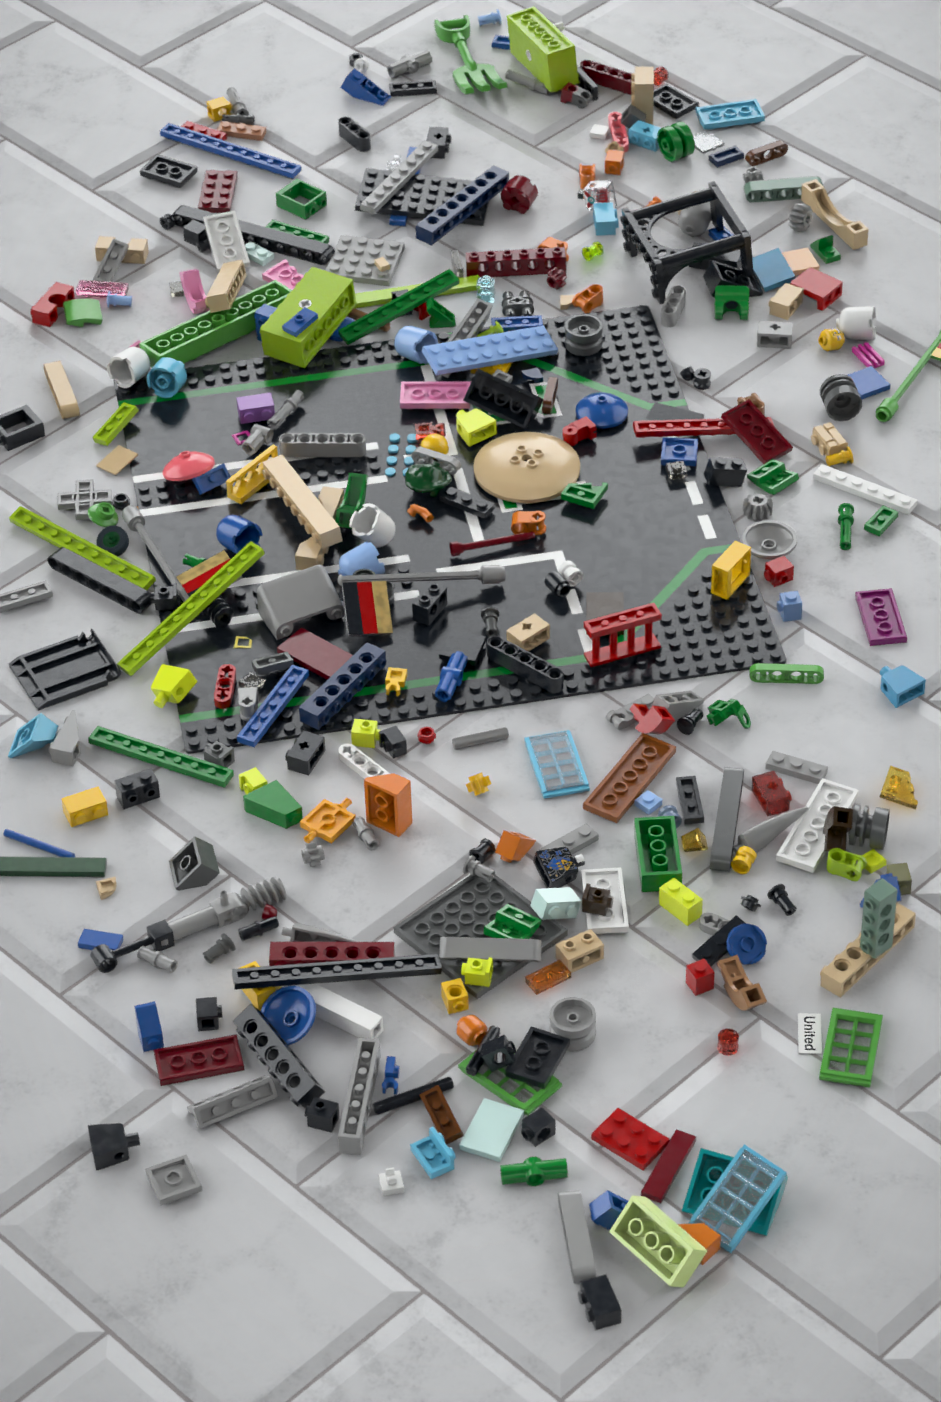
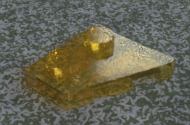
M890 765L879 797L915 810L918 804V800H915L914 797L915 790L911 783L910 773Z

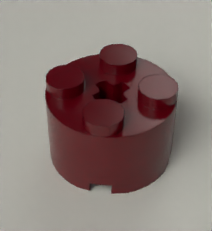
M516 175L505 185L501 191V200L506 210L518 211L521 214H525L538 196V189L535 184L533 186L530 183L531 180L529 178Z

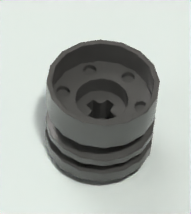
M837 374L827 378L822 383L820 397L830 418L835 421H847L854 418L860 412L862 399L851 377Z
M855 804L852 829L848 831L849 845H855L856 839L859 837V846L863 847L867 838L869 839L870 848L884 850L890 809L876 807L874 814L869 815V806L865 805L864 812L861 814V805Z

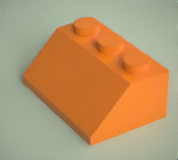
M395 773L366 777L364 779L366 822L400 837L413 823L411 781Z

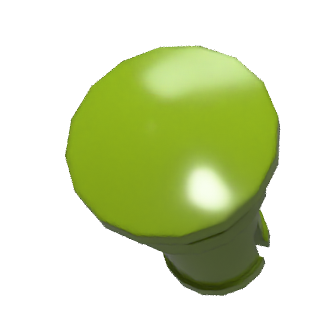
M495 321V326L491 325L489 329L477 334V336L503 333L504 330L500 323Z

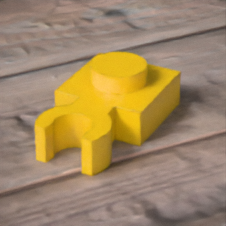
M388 667L385 679L386 695H389V692L393 690L396 691V696L400 695V687L405 686L407 679V669Z

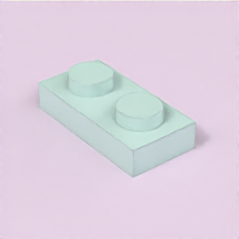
M251 241L245 244L250 260L264 266L275 259L273 252Z

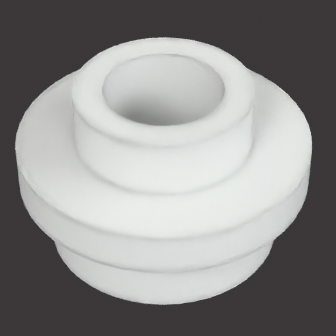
M359 58L355 61L354 67L363 74L367 72L369 63L366 59Z

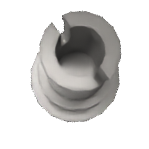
M473 855L466 860L463 867L464 874L470 872V875H477L487 882L493 880L494 876L492 874L495 875V870L482 865L478 860L475 861V856Z

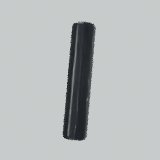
M492 1025L488 1029L466 1066V1073L468 1075H477L484 1063L482 1044L499 1037V1027Z

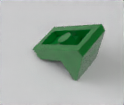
M833 235L820 238L810 244V247L826 264L841 260V254L833 246Z
M432 297L426 301L427 312L431 316L429 318L430 328L456 326L455 315Z

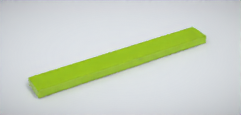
M479 275L459 278L458 285L438 296L482 290V282ZM421 284L355 293L356 306L354 308L386 304L392 301L391 292L405 289L410 291Z

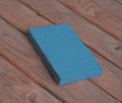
M779 248L752 258L754 274L765 292L783 286L785 283L788 284L796 278Z

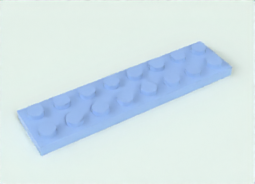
M544 326L423 346L422 353L435 375L555 355L558 352L556 344Z

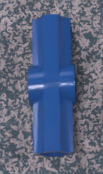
M456 651V653H453L447 666H443L441 670L440 682L435 690V696L440 701L447 702V700L451 699L456 686L461 685L463 671L468 662V658L463 652Z

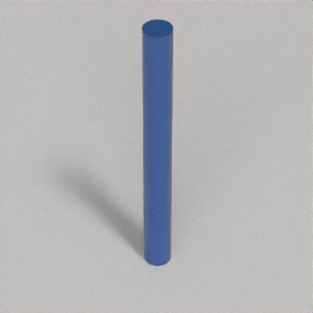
M9 829L4 830L3 835L5 837L60 857H75V853Z

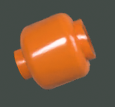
M476 1015L464 1016L457 1023L456 1034L469 1046L479 1045L487 1033L486 1024Z

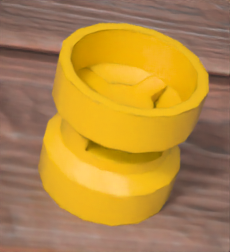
M741 846L731 861L732 869L739 874H747L756 860V852L748 846Z

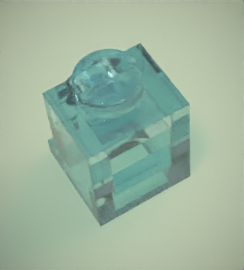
M488 275L478 278L477 298L494 303L495 278H491Z

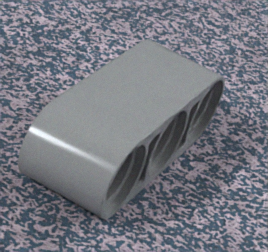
M681 285L673 286L670 289L662 306L661 324L664 327L675 326L685 306L686 289Z

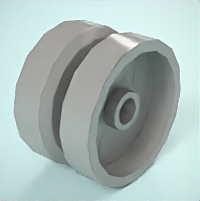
M567 997L557 1001L551 1007L549 1013L550 1032L570 1039V1046L567 1051H581L594 1042L596 1036V1012L590 1002L583 998Z

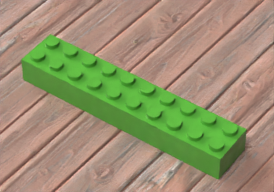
M274 280L235 298L230 309L213 313L209 310L139 343L140 348L148 355L150 367L152 368L162 357L173 358L183 363L194 360L213 349L256 330L254 317L256 310L263 304L278 308L279 304L285 300L288 293L292 290Z

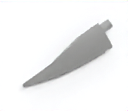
M808 807L780 814L739 834L738 845L733 848L734 852L736 853L741 846H748L755 852L763 849L809 810Z
M297 922L294 923L292 929L286 927L282 929V935L291 937L290 942H357L337 933Z

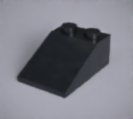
M712 260L703 275L710 295L714 298L717 286H747L749 288V297L762 296L763 294L755 274L747 278L743 270Z

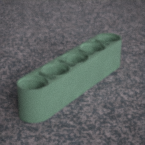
M818 176L750 181L744 185V192L747 201L752 203L801 199L803 183L815 179L821 185L823 183Z

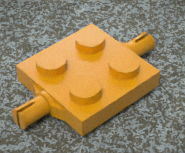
M347 797L340 804L332 803L326 799L321 801L300 821V827L309 832L304 836V841L310 843L315 837H320L332 844L352 825L353 820L356 818L355 814L346 809L352 804V801Z

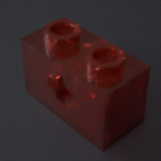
M774 770L752 776V792L767 817L789 811L790 802L792 801L789 790L785 789L781 777H778Z

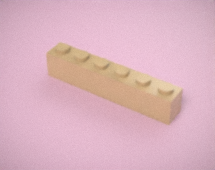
M243 260L223 263L205 298L206 306L210 309L211 313L231 308L247 276Z

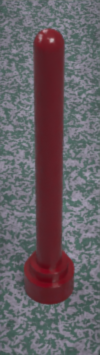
M526 532L464 544L454 541L449 544L452 557L459 556L467 550L533 539L536 535L534 532Z

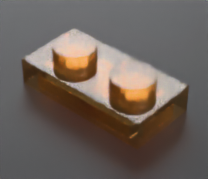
M559 959L525 976V982L537 995L570 979L571 971Z

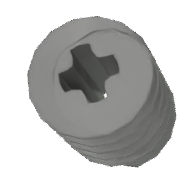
M271 877L270 881L266 879L263 881V884L257 882L256 886L252 884L249 885L248 889L246 887L241 888V898L248 910L249 906H251L255 911L257 903L263 908L264 901L271 905V898L277 903L279 902L280 895L283 900H286L285 888L280 878Z

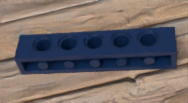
M368 642L364 644L299 707L300 722L317 730L324 724H327L332 716L338 713L358 691L363 689L364 685L372 680L380 670L384 669L387 663L386 651Z

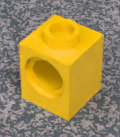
M224 96L206 101L207 114L213 122L222 120L224 118L223 114L231 115L232 105Z
M458 978L441 982V997L448 1014L469 1010L468 994L462 979Z

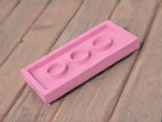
M471 381L401 382L400 409H470V403L463 401Z

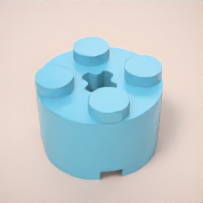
M162 357L147 374L149 388L152 387L155 391L154 393L162 398H170L175 395L187 380L184 363L173 358Z

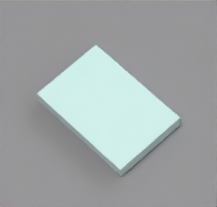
M484 1098L459 1145V1150L500 1162L524 1116V1110Z

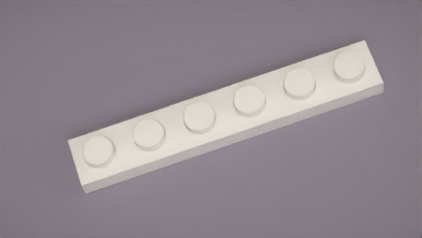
M823 464L813 473V479L907 515L917 506V499Z

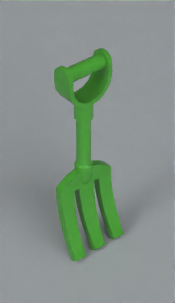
M464 15V18L434 20V27L438 38L447 43H454L463 59L464 66L452 72V77L462 93H474V87L469 84L466 77L470 79L479 91H491L490 84L486 82L483 75L486 76L495 88H508L507 82L502 80L493 65L476 63L473 60L466 45V40L470 36V19L468 15Z

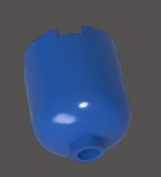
M234 514L224 517L219 522L216 530L218 541L234 554H237L250 541L260 547L258 542L260 536L262 537L263 535L261 528L257 524Z

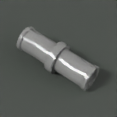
M356 817L352 825L357 830L359 839L364 841L369 850L377 849L379 841L373 835V829L366 824L363 817Z
M141 946L138 949L137 957L151 963L153 967H161L171 973L176 970L178 962L164 956L163 952H155L145 946Z

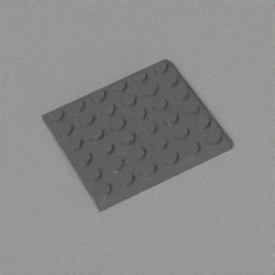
M492 874L494 878L491 882H487L477 875H469L400 922L393 929L394 934L421 955H439L440 937L491 938L483 934L484 926L496 918V912L506 904L534 917L541 918L530 906L531 901L497 875ZM554 919L542 920L540 926L530 939L542 940V954L568 935V930ZM440 959L442 972L452 980L461 978L466 991L476 999L529 963L493 961L490 987L465 984V975H461L462 964L467 963V960Z

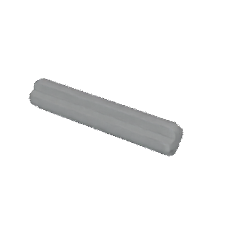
M506 727L453 738L452 744L454 749H461L507 739L509 732Z

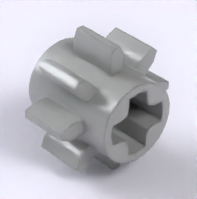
M750 167L746 170L747 173H743L745 184L750 181L763 180V173L757 167Z
M316 842L305 844L306 848L301 850L304 863H310V867L321 865L320 860L325 859L322 845L317 846Z

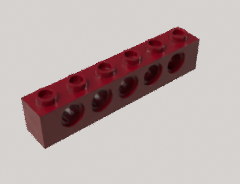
M565 247L504 251L490 250L485 252L473 251L465 253L467 277L479 275L480 278L547 274L556 267L566 273Z
M270 942L269 966L395 957L394 942Z

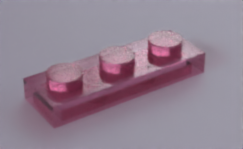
M79 280L76 287V295L103 298L107 297L108 291H110L111 295L117 293V295L126 296L129 286L128 283Z

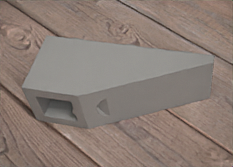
M72 710L70 715L65 718L64 725L58 730L54 742H51L49 745L52 762L74 766L81 754L75 710Z

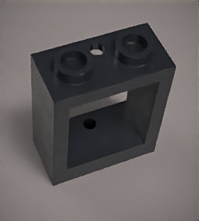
M28 405L0 415V445L4 446L8 451L45 436L43 421ZM22 422L27 425L9 434L5 431V429Z

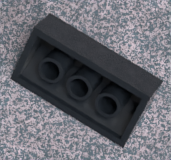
M477 369L463 401L526 429L536 417L543 399Z

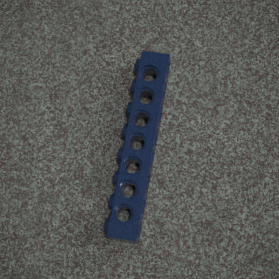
M494 165L421 222H418L415 227L416 239L432 246L500 193L509 181V172Z

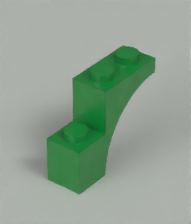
M349 473L343 501L336 511L335 522L339 527L351 528L349 524L353 513L363 508L368 475Z

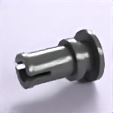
M488 607L481 611V617L486 626V635L491 637L496 636L498 633L499 611L494 607Z
M224 933L221 935L222 940L218 939L214 946L203 952L205 960L210 964L222 954H227L229 949L231 951L236 949L233 941Z

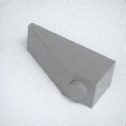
M692 691L659 694L655 696L652 706L665 707L675 721H677L694 708L703 704L704 699Z

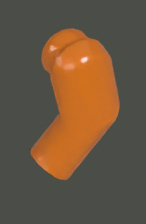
M416 504L410 505V508L407 510L412 517H415L418 513L426 522H431L434 518L426 508Z

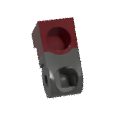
M568 82L562 88L560 102L566 104L569 101L576 104L579 108H585L592 101V95L589 91Z

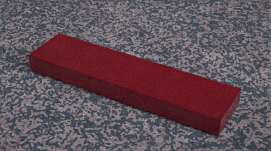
M677 1129L675 1130L641 1191L642 1197L662 1203L694 1146L696 1136Z

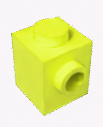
M354 719L351 730L352 745L375 748L376 741H379V731H381V729H378L377 721Z

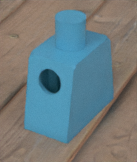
M900 665L893 670L888 666H884L880 670L881 691L895 708L925 693L926 679L904 665Z

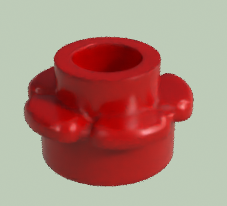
M422 727L417 737L421 743L430 744L436 739V733L431 727Z

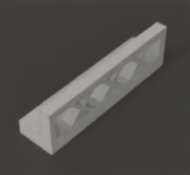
M263 1075L189 1105L187 1109L189 1113L194 1115L198 1128L202 1129L278 1097L272 1077Z

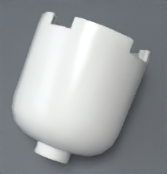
M875 306L846 307L840 313V318H836V328L840 329L846 339L874 340L876 336V326H873V318H876Z
M138 347L126 348L111 357L110 362L107 364V372L110 379H114L119 383L118 386L122 388L131 387L143 378L150 369L148 355Z
M371 503L364 504L363 508L355 511L349 524L353 535L364 542H371L376 548L387 545L393 539L396 530L394 521L380 508Z

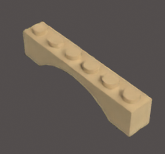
M816 179L802 184L801 200L810 206L812 211L853 250L867 246L868 228L861 221H850L842 216L832 204L825 187Z
M323 486L318 497L320 503L334 520L336 519L337 508L341 505L344 498V489ZM312 537L300 543L295 554L296 570L323 565L324 554L328 553L329 547L322 549L318 543L314 542Z

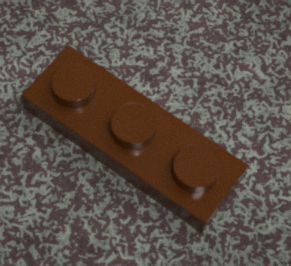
M439 1085L420 1094L438 1133L440 1132L443 1135L446 1145L464 1136Z

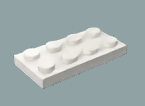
M235 210L203 217L217 272L219 273L223 263L243 260L244 267L250 266Z
M622 868L581 870L583 893L588 883L591 884V887L611 890V896L614 897L613 906L608 908L606 916L585 912L587 930L592 929L595 934L629 932Z

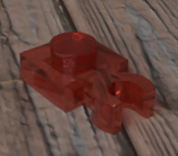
M432 422L415 424L416 440H423L427 435L435 433L446 436L445 423H439L434 426Z

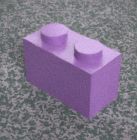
M271 392L236 397L237 411L241 424L269 420L275 414Z

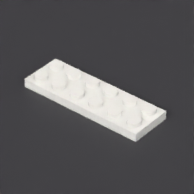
M822 778L806 804L809 810L797 819L778 851L776 861L814 873L826 852L824 851L825 834H823V828L827 813L833 806L851 809L859 795V790Z

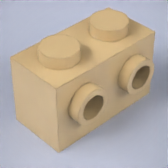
M592 929L556 944V960L568 974L604 959V944Z

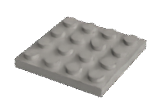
M341 235L336 245L335 253L331 257L325 271L353 279V282L389 286L405 249V242ZM384 257L390 264V269L381 272L375 266L374 260Z

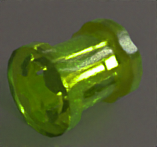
M595 241L591 246L582 248V255L584 259L591 261L596 255H602L604 248L601 243Z

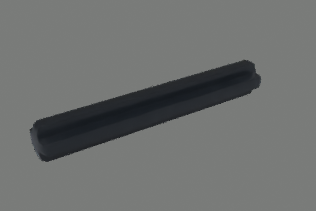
M445 1077L374 1102L373 1110L376 1115L422 1100L420 1094L439 1085L442 1092L450 1090L454 1087L451 1077Z

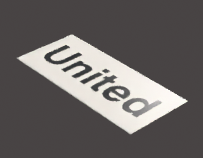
M798 1013L799 1053L822 1054L821 1014Z

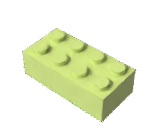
M632 1195L609 1231L672 1287H685L708 1251L647 1197Z

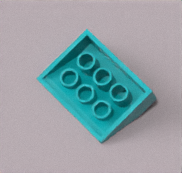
M703 1148L700 1149L681 1210L682 1212L694 1215L734 1157ZM743 1160L736 1171L749 1179L756 1170V1167ZM760 1170L752 1182L766 1190L773 1178ZM787 1174L748 1231L767 1236L788 1180ZM732 1175L724 1187L738 1195L745 1183ZM749 1186L741 1198L755 1206L762 1194ZM721 1191L713 1203L727 1211L734 1199ZM737 1202L730 1214L743 1222L751 1210ZM710 1207L702 1218L719 1222L723 1215ZM728 1218L723 1222V1224L740 1227Z

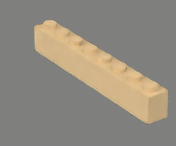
M279 455L264 461V469L262 470L264 478L269 480L271 487L276 489L278 496L283 498L285 505L290 507L292 514L297 516L299 523L305 526L306 532L312 535L314 542L318 543L322 549L341 542L342 537L339 525L285 457Z

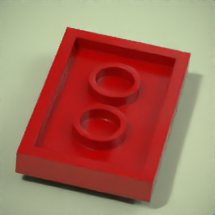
M617 1108L591 1134L593 1141L642 1171L655 1160L670 1141V1138L620 1108Z

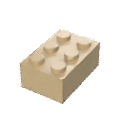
M635 67V73H632L631 104L646 114V123L653 124L654 67Z

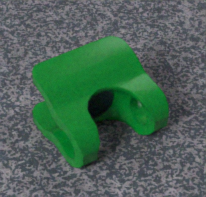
M717 286L715 288V320H722L723 315L728 311L737 312L740 315V320H748L749 288L747 286Z

